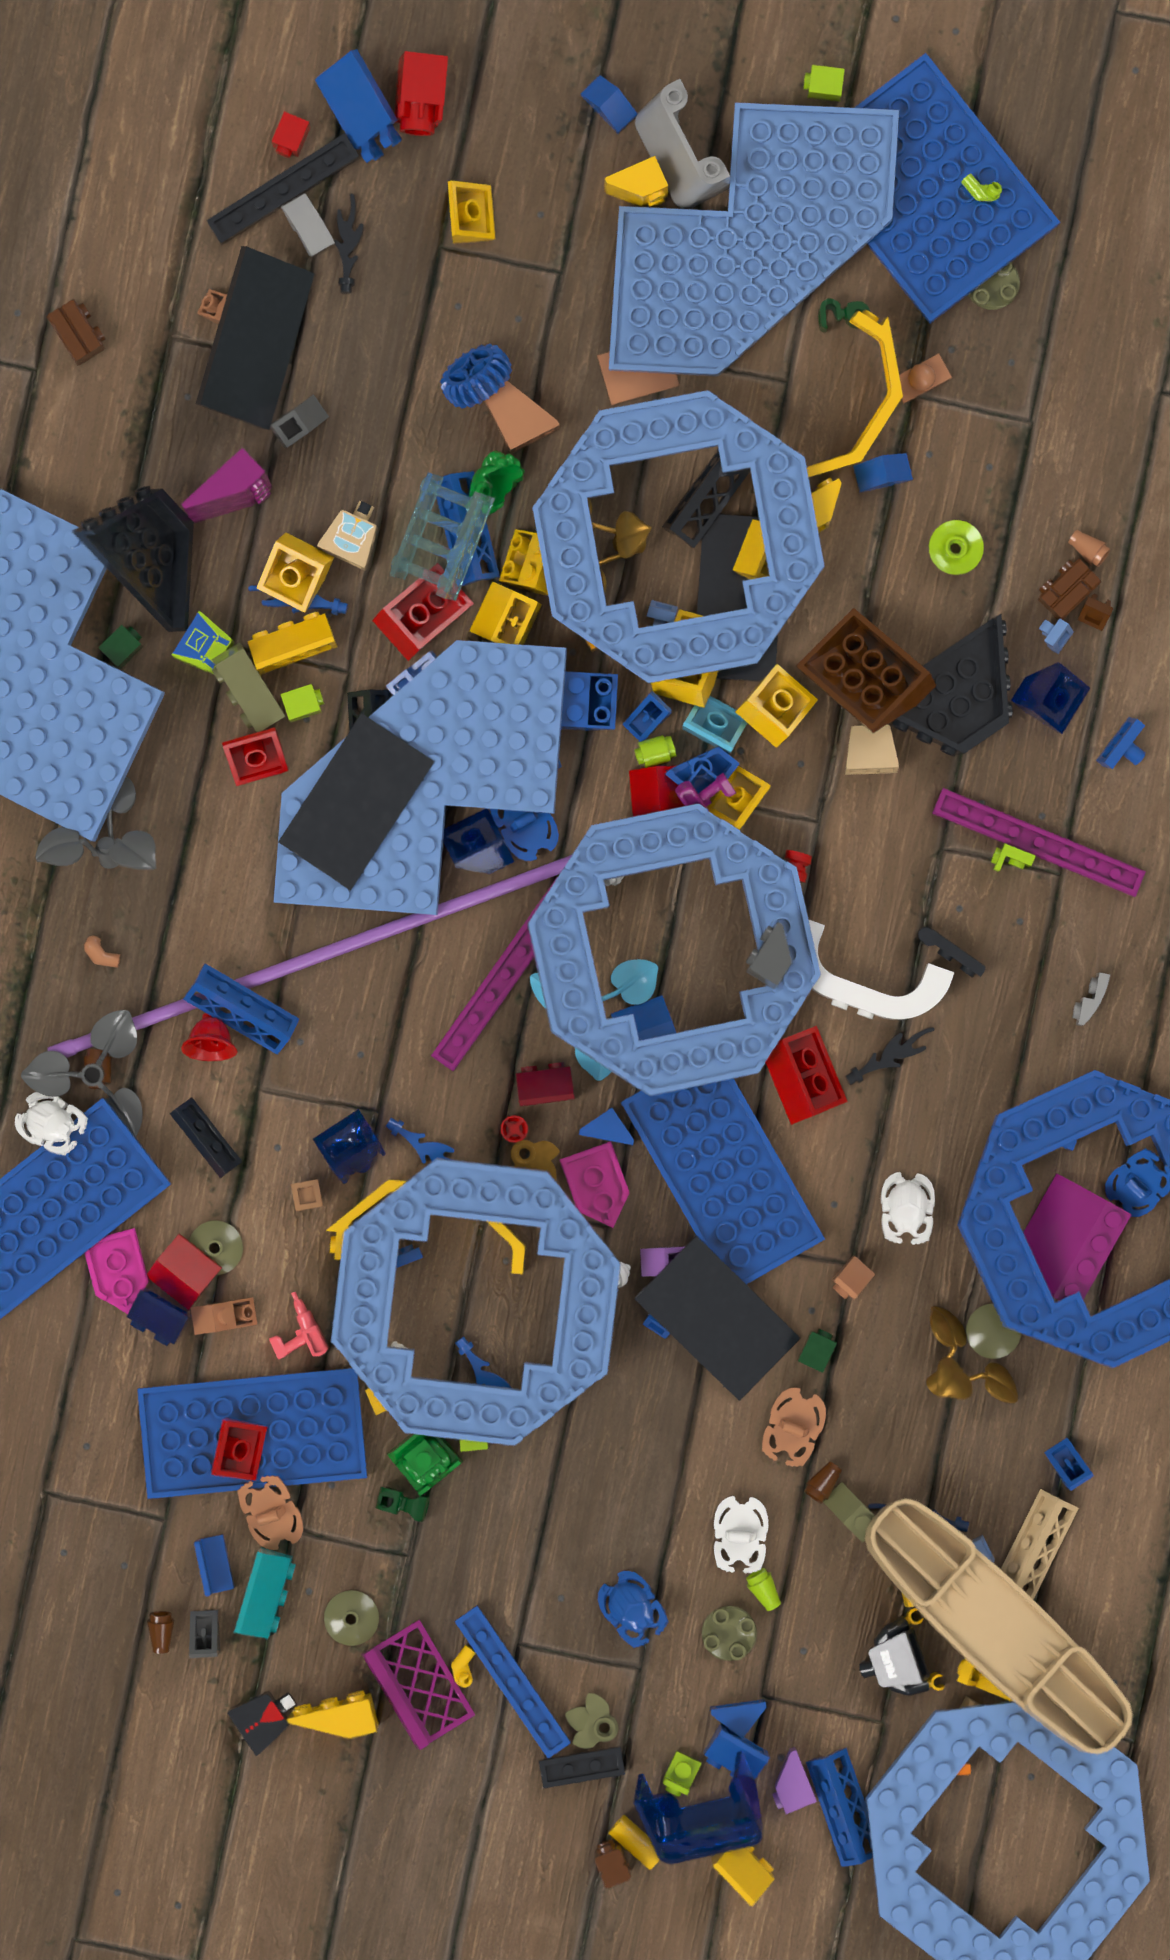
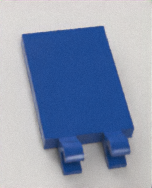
M357 49L348 52L314 79L354 149H361L362 158L366 163L372 159L376 161L383 156L381 148L374 140L379 134L380 142L384 148H388L390 145L395 147L402 141L401 136L392 125L398 119Z

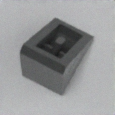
M218 1610L191 1611L189 1657H217L220 1654Z

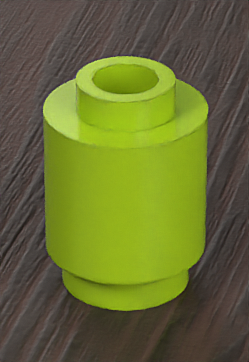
M661 735L638 742L639 748L634 749L638 764H644L645 768L669 762L671 758L676 757L671 736L664 737Z

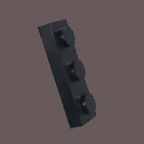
M192 1097L170 1113L220 1179L242 1163L239 1156Z
M620 1746L539 1760L543 1789L625 1775Z

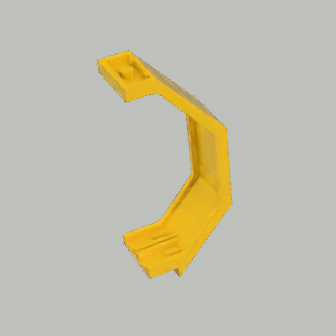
M863 310L862 313L860 311L855 312L849 321L878 341L881 349L887 394L852 450L847 454L808 466V477L861 462L903 397L888 317L883 318L882 322L878 324L879 318L868 310Z
M387 1180L326 1230L336 1232V1236L331 1237L330 1253H335V1260H341L344 1230L384 1196L394 1192L406 1183V1180ZM487 1221L513 1249L511 1273L523 1274L525 1244L504 1223Z

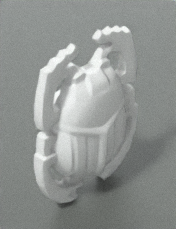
M38 1092L28 1096L26 1101L29 1103V1109L27 1113L16 1115V1130L28 1142L43 1146L52 1153L66 1156L77 1145V1141L70 1143V1133L79 1129V1133L83 1134L88 1124V1117L75 1106L68 1105L59 1096L50 1097ZM41 1099H54L53 1101L38 1102ZM72 1114L78 1117L77 1125H74L72 1121ZM24 1123H26L27 1129L32 1135L31 1137L27 1134ZM54 1142H66L63 1146L56 1147L53 1145Z
M901 1172L890 1175L885 1180L881 1191L882 1211L889 1212V1214L884 1213L881 1218L885 1239L901 1244L903 1240L897 1236L909 1232L913 1237H916V1239L911 1241L913 1245L929 1241L933 1229V1217H926V1214L932 1215L933 1207L935 1206V1194L932 1183L927 1177L919 1173L911 1181L905 1180ZM893 1184H896L895 1188L891 1190L889 1196L886 1198V1194L889 1188ZM921 1185L926 1188L930 1200L927 1199L925 1191L920 1187ZM889 1221H892L895 1225L897 1233L890 1230ZM923 1223H926L925 1231L923 1233L917 1234V1230H919V1227Z
M730 1496L718 1505L714 1518L715 1537L717 1539L722 1538V1542L715 1541L714 1545L717 1567L726 1572L730 1571L733 1573L735 1571L734 1568L728 1565L741 1560L745 1565L750 1566L743 1570L745 1574L761 1570L766 1553L765 1544H759V1540H766V1533L768 1532L766 1508L756 1498L750 1497L749 1502L744 1505L739 1504L735 1500V1496ZM729 1507L731 1510L725 1514L721 1524H719L720 1516ZM754 1509L760 1513L764 1526H761L759 1517L753 1511ZM722 1548L725 1549V1551L727 1552L728 1556L730 1557V1561H726L722 1558ZM755 1551H758L759 1555L757 1560L753 1563H749V1559L752 1557V1554Z

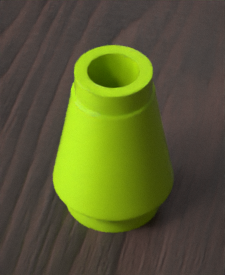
M765 1568L752 1572L746 1577L747 1587L767 1611H771L781 1604L772 1575Z

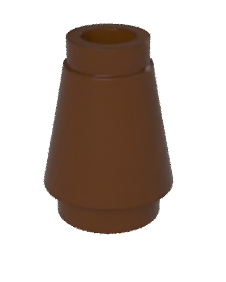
M829 1461L806 1483L807 1487L804 1492L822 1504L825 1499H829L842 1470Z
M168 1611L151 1612L147 1624L153 1653H168L174 1626L172 1613Z

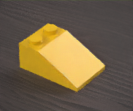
M679 609L674 622L703 616ZM718 671L654 682L651 685L656 695L705 708L714 687Z

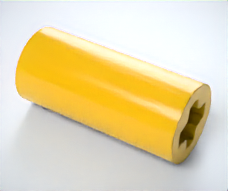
M622 1815L608 1832L610 1836L649 1870L659 1862L666 1852L626 1815Z

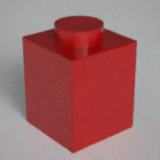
M284 111L271 141L273 147L276 148L275 152L287 158H290L291 155L299 157L311 128L309 121Z

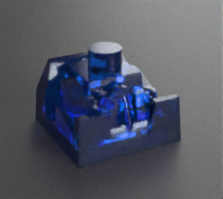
M359 1109L313 1138L328 1165L343 1184L348 1182L349 1175H353L356 1172L364 1173L369 1170L371 1162H373L372 1159L378 1152L382 1156L386 1154Z

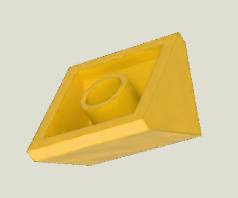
M448 181L453 243L494 240L495 230L491 185Z
M738 766L728 778L736 794L727 797L720 790L710 798L712 803L706 807L710 813L740 830L766 795L771 785Z

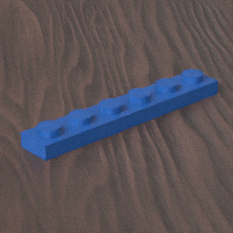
M476 1605L456 1619L455 1623L546 1757L549 1759L569 1745L571 1741L479 1606Z

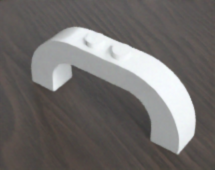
M809 920L821 973L812 990L826 998L832 999L831 1005L844 1010H847L848 1006L858 1009V1015L873 1019L874 1015L891 1020L909 1019L933 1008L944 997L951 984L954 972L930 963L926 965L917 988L910 994L901 997L889 996L834 976L822 966L818 956V944L825 925Z

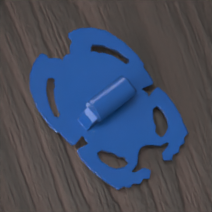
M490 809L492 818L498 828L505 825L506 828L502 829L501 833L505 844L517 858L524 861L537 860L536 854L541 847L547 848L550 852L556 847L559 833L550 813L504 810V818L501 819L498 815V809ZM547 821H550V825H551V837H550V839H547V834H548V824H547ZM511 841H513L517 846L527 849V852H523L515 848L511 844Z
M1144 1149L1131 1156L1127 1163L1111 1173L1105 1183V1192L1110 1201L1113 1199L1119 1200L1123 1203V1210L1132 1214L1131 1217H1140L1154 1209L1161 1197L1166 1196L1170 1192V1168L1165 1166V1171L1158 1169L1154 1165L1153 1159L1159 1161V1156H1156L1151 1150ZM1141 1158L1147 1159L1149 1162L1137 1163L1136 1161ZM1116 1175H1119V1177L1117 1178V1181H1116V1190H1115V1189H1114V1185H1113V1183H1114V1178H1115ZM1162 1176L1167 1180L1164 1188L1161 1186ZM1147 1204L1149 1205L1148 1207H1146V1208H1141V1209L1133 1208V1207H1135V1206H1136V1207H1142V1206H1145V1205H1147Z
M622 1571L617 1574L619 1577L618 1584H615L614 1587L607 1586V1584L602 1585L598 1593V1603L608 1622H611L614 1627L621 1624L617 1631L626 1643L633 1648L640 1647L641 1645L644 1646L650 1640L648 1638L642 1639L645 1630L649 1627H658L655 1630V1634L660 1635L669 1621L661 1603L658 1600H655L653 1603L650 1602L655 1599V1596L644 1578L635 1572ZM628 1580L637 1581L644 1586V1588H641L640 1586L634 1583H628ZM607 1596H609L608 1605L610 1609V1614H608V1611L606 1609ZM655 1609L659 1613V1620L657 1623H654L653 1611ZM626 1631H633L638 1633L639 1636L631 1638L627 1635Z

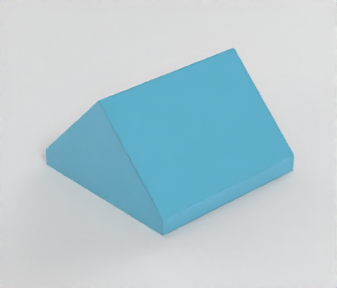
M709 696L705 708L694 705L682 729L714 747L719 746L730 755L747 722L735 712L734 708Z

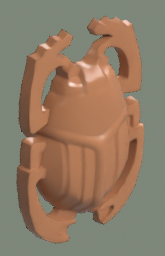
M800 1388L787 1389L776 1399L769 1423L775 1424L774 1429L767 1426L762 1442V1451L774 1461L778 1460V1458L772 1452L787 1451L789 1457L794 1461L787 1460L785 1463L787 1466L790 1465L792 1467L803 1466L809 1459L815 1444L809 1442V1439L816 1440L826 1419V1408L822 1399L815 1394L813 1398L806 1400L802 1398ZM790 1397L792 1398L791 1401L785 1403V1404L779 1409V1411H777L778 1406H779L785 1399L790 1398ZM814 1407H817L819 1411L820 1421L818 1426L816 1425L817 1417L816 1413L814 1412ZM771 1435L775 1436L777 1445L775 1449L769 1443ZM802 1447H806V1451L801 1457L794 1456L795 1452Z
M278 1475L262 1476L260 1479L262 1482L268 1481L263 1489H249V1487L253 1486L252 1481L241 1486L238 1489L239 1503L244 1514L251 1511L252 1515L246 1517L249 1524L248 1527L260 1546L269 1550H278L280 1540L285 1539L295 1544L301 1538L303 1520L300 1511L292 1500L287 1503L285 1502V1499H290V1492ZM270 1485H276L281 1490V1494L270 1488ZM248 1493L253 1495L250 1505L246 1502V1495ZM293 1515H296V1529L294 1532H291L294 1523ZM255 1528H256L262 1535H264L265 1537L270 1538V1540L263 1538L260 1534H258V1532L255 1530Z

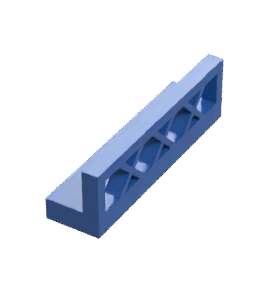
M474 471L448 474L432 481L458 587L500 577L485 514L481 513L469 498L470 484ZM466 479L469 489L467 494L461 490L459 480ZM468 506L474 510V520L467 514L466 509ZM475 532L481 538L482 544L480 547L474 542L473 535ZM481 558L487 563L489 573L482 574Z
M207 964L203 965L195 982L183 998L186 1002L210 1016L222 1020L227 1026L277 1055L291 1038L299 1021V1018ZM197 991L206 996L208 1000H203L194 995V993ZM219 1007H225L231 1013H225ZM243 1021H249L250 1023L254 1024L255 1027H249L245 1025ZM267 1035H272L280 1041L276 1043L269 1039Z
M847 1748L807 1761L806 1764L841 1866L858 1865L873 1858L872 1848L871 1851L865 1853L862 1845L865 1837L868 1839L871 1847L868 1809ZM839 1757L843 1766L841 1774L837 1772L833 1761ZM845 1785H848L851 1789L852 1795L850 1800L845 1796ZM855 1811L859 1813L861 1818L859 1826L855 1824L853 1819Z

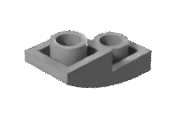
M305 193L281 206L293 231L297 232L309 256H313L335 243L323 220Z
M1099 972L1096 974V978L1091 977L1088 993L1093 994L1092 999L1083 997L1080 999V1003L1075 1002L1072 1018L1077 1019L1076 1025L1083 1026L1095 1013L1105 994L1110 974Z

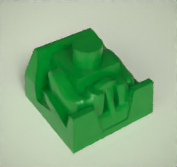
M410 1434L387 1453L388 1457L420 1496L463 1463V1460L444 1437Z

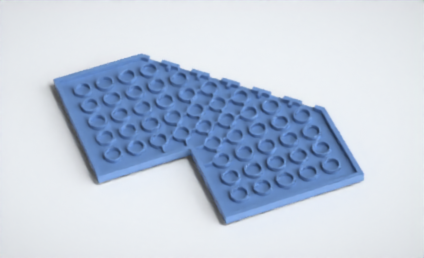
M735 103L728 211L619 206L609 371L719 376L893 221L899 110Z
M0 488V795L67 829L76 830L79 832V835L95 842L165 692L71 646L107 568L73 534L72 531L79 528L78 526Z
M456 640L368 717L435 762L368 863L364 873L361 874L350 891L278 843L274 903L438 915L446 805L555 813L567 648ZM345 738L282 792L278 841Z

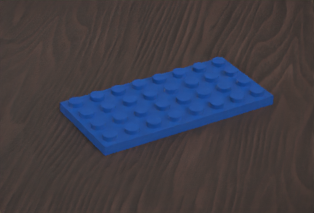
M734 1079L649 1096L640 1091L621 1102L696 1236L745 1284L750 1283L825 1240Z
M102 1098L84 1112L86 1117H88V1124L84 1133L80 1134L79 1129L70 1133V1143L77 1141V1145L74 1146L70 1153H67L66 1156L55 1154L41 1146L0 1179V1320L172 1184L105 1098ZM78 1118L73 1121L74 1125H77ZM54 1142L53 1145L56 1147L63 1146L66 1142Z
M353 1368L137 1389L147 1499L236 1491L249 1481L253 1482V1486L249 1487V1489L264 1488L268 1481L262 1482L260 1479L262 1476L266 1477L267 1475H278L286 1486L368 1477L358 1374ZM224 1418L267 1426L256 1481L211 1474Z

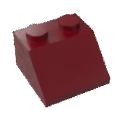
M564 1062L548 1064L547 1070L539 1071L537 1066L521 1067V1073H516L520 1107L575 1100L571 1067H565Z

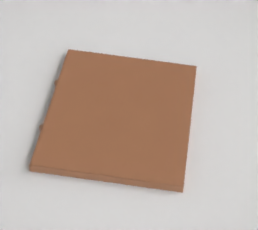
M610 352L597 355L611 405L680 386L677 374L609 371Z

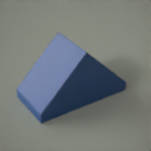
M600 75L580 94L617 133H620L637 116V112L620 89Z
M907 453L882 455L853 466L859 493L913 480Z
M652 691L622 725L641 742L646 740L671 715L672 710Z
M613 1108L588 1123L579 1131V1135L629 1145L634 1143L633 1137Z
M1068 1438L1044 1452L1062 1482L1070 1491L1094 1476Z
M765 1699L710 1706V1711L714 1718L743 1739L766 1709Z

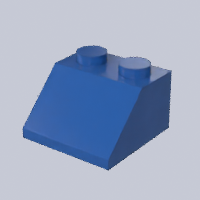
M663 996L611 1013L612 1018L633 1014L639 1041L676 1033Z
M721 1723L703 1751L704 1755L708 1757L707 1763L717 1769H721L722 1766L732 1771L730 1776L743 1784L746 1780L752 1783L770 1759L767 1750L745 1737L742 1739Z

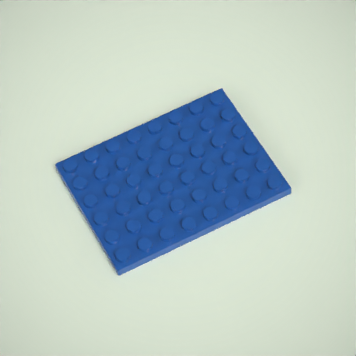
M926 53L854 107L899 110L893 221L868 242L867 245L929 324L1060 225L1057 217ZM972 174L981 185L992 184V182L999 183L1002 186V193L995 201H977L963 186L961 181L967 175Z

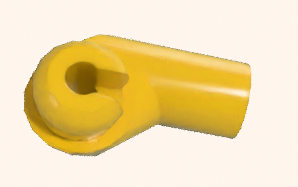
M466 1644L451 1664L454 1681L463 1688L469 1687L472 1684L473 1678L468 1663L476 1654L474 1649Z

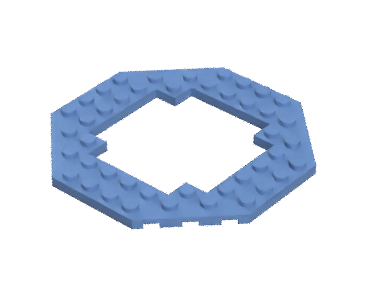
M708 390L600 410L572 449L566 461L552 478L546 490L532 507L552 617L647 683L757 664L824 568L805 457ZM718 446L723 473L751 469L770 576L743 581L747 609L639 628L634 601L610 606L606 605L587 498L614 494L610 466Z
M700 804L592 825L527 924L551 1032L649 1096L759 1073L821 975L797 867L779 858L771 850L757 841H753L725 820L707 811L708 809ZM709 859L715 885L742 880L757 950L759 951L764 943L760 938L767 926L769 925L773 928L779 922L783 924L792 964L775 989L766 985L739 993L745 1019L639 1041L633 1014L606 1020L583 913L609 907L604 880Z
M436 1158L344 1230L331 1342L340 1350L351 1367L364 1380L404 1433L515 1446L526 1435L541 1426L562 1407L569 1404L594 1382L607 1374L620 1262L548 1171ZM430 1214L541 1227L538 1255L565 1258L552 1365L525 1362L521 1389L412 1377L414 1349L387 1346L399 1238L427 1242Z
M1013 1701L965 1706L950 1710H934L866 1797L875 1886L878 1898V1913L883 1919L936 1960H1088L1150 1881L1137 1764L1116 1747L1099 1754L1078 1751L1053 1734ZM1018 1741L1100 1806L1084 1829L1105 1846L1037 1932L1015 1915L998 1937L915 1872L932 1850L911 1834V1832L978 1747H981L1001 1763Z

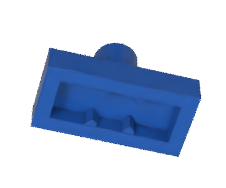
M1128 717L1096 761L1103 767L1110 769L1115 767L1122 756L1134 765L1139 764L1144 758L1145 752L1134 744L1133 741L1145 725L1136 718Z

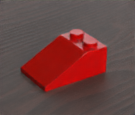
M437 563L387 604L372 621L409 661L474 603Z

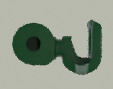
M828 298L821 303L818 310L819 330L826 333L828 329L826 310L833 312L836 322H841L844 319L849 327L859 329L849 322L855 312L860 311L862 313L863 310L870 312L867 304L860 301L849 302L844 309H841L838 301Z
M380 1486L376 1509L396 1515L402 1510L410 1514L416 1521H425L430 1496L412 1499L404 1497V1492L401 1490Z

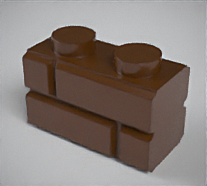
M72 299L46 316L77 366L105 349L102 342L106 339L98 326L91 327L87 320L91 315L83 302L78 305Z
M1081 559L1076 560L1074 563L1069 560L1059 569L1062 575L1055 582L1050 578L1039 589L1042 594L1038 600L1057 620H1063L1102 582Z
M612 1839L597 1844L598 1848L594 1852V1861L598 1871L601 1872L605 1888L609 1889L629 1881L631 1869L621 1844L617 1841L613 1842Z

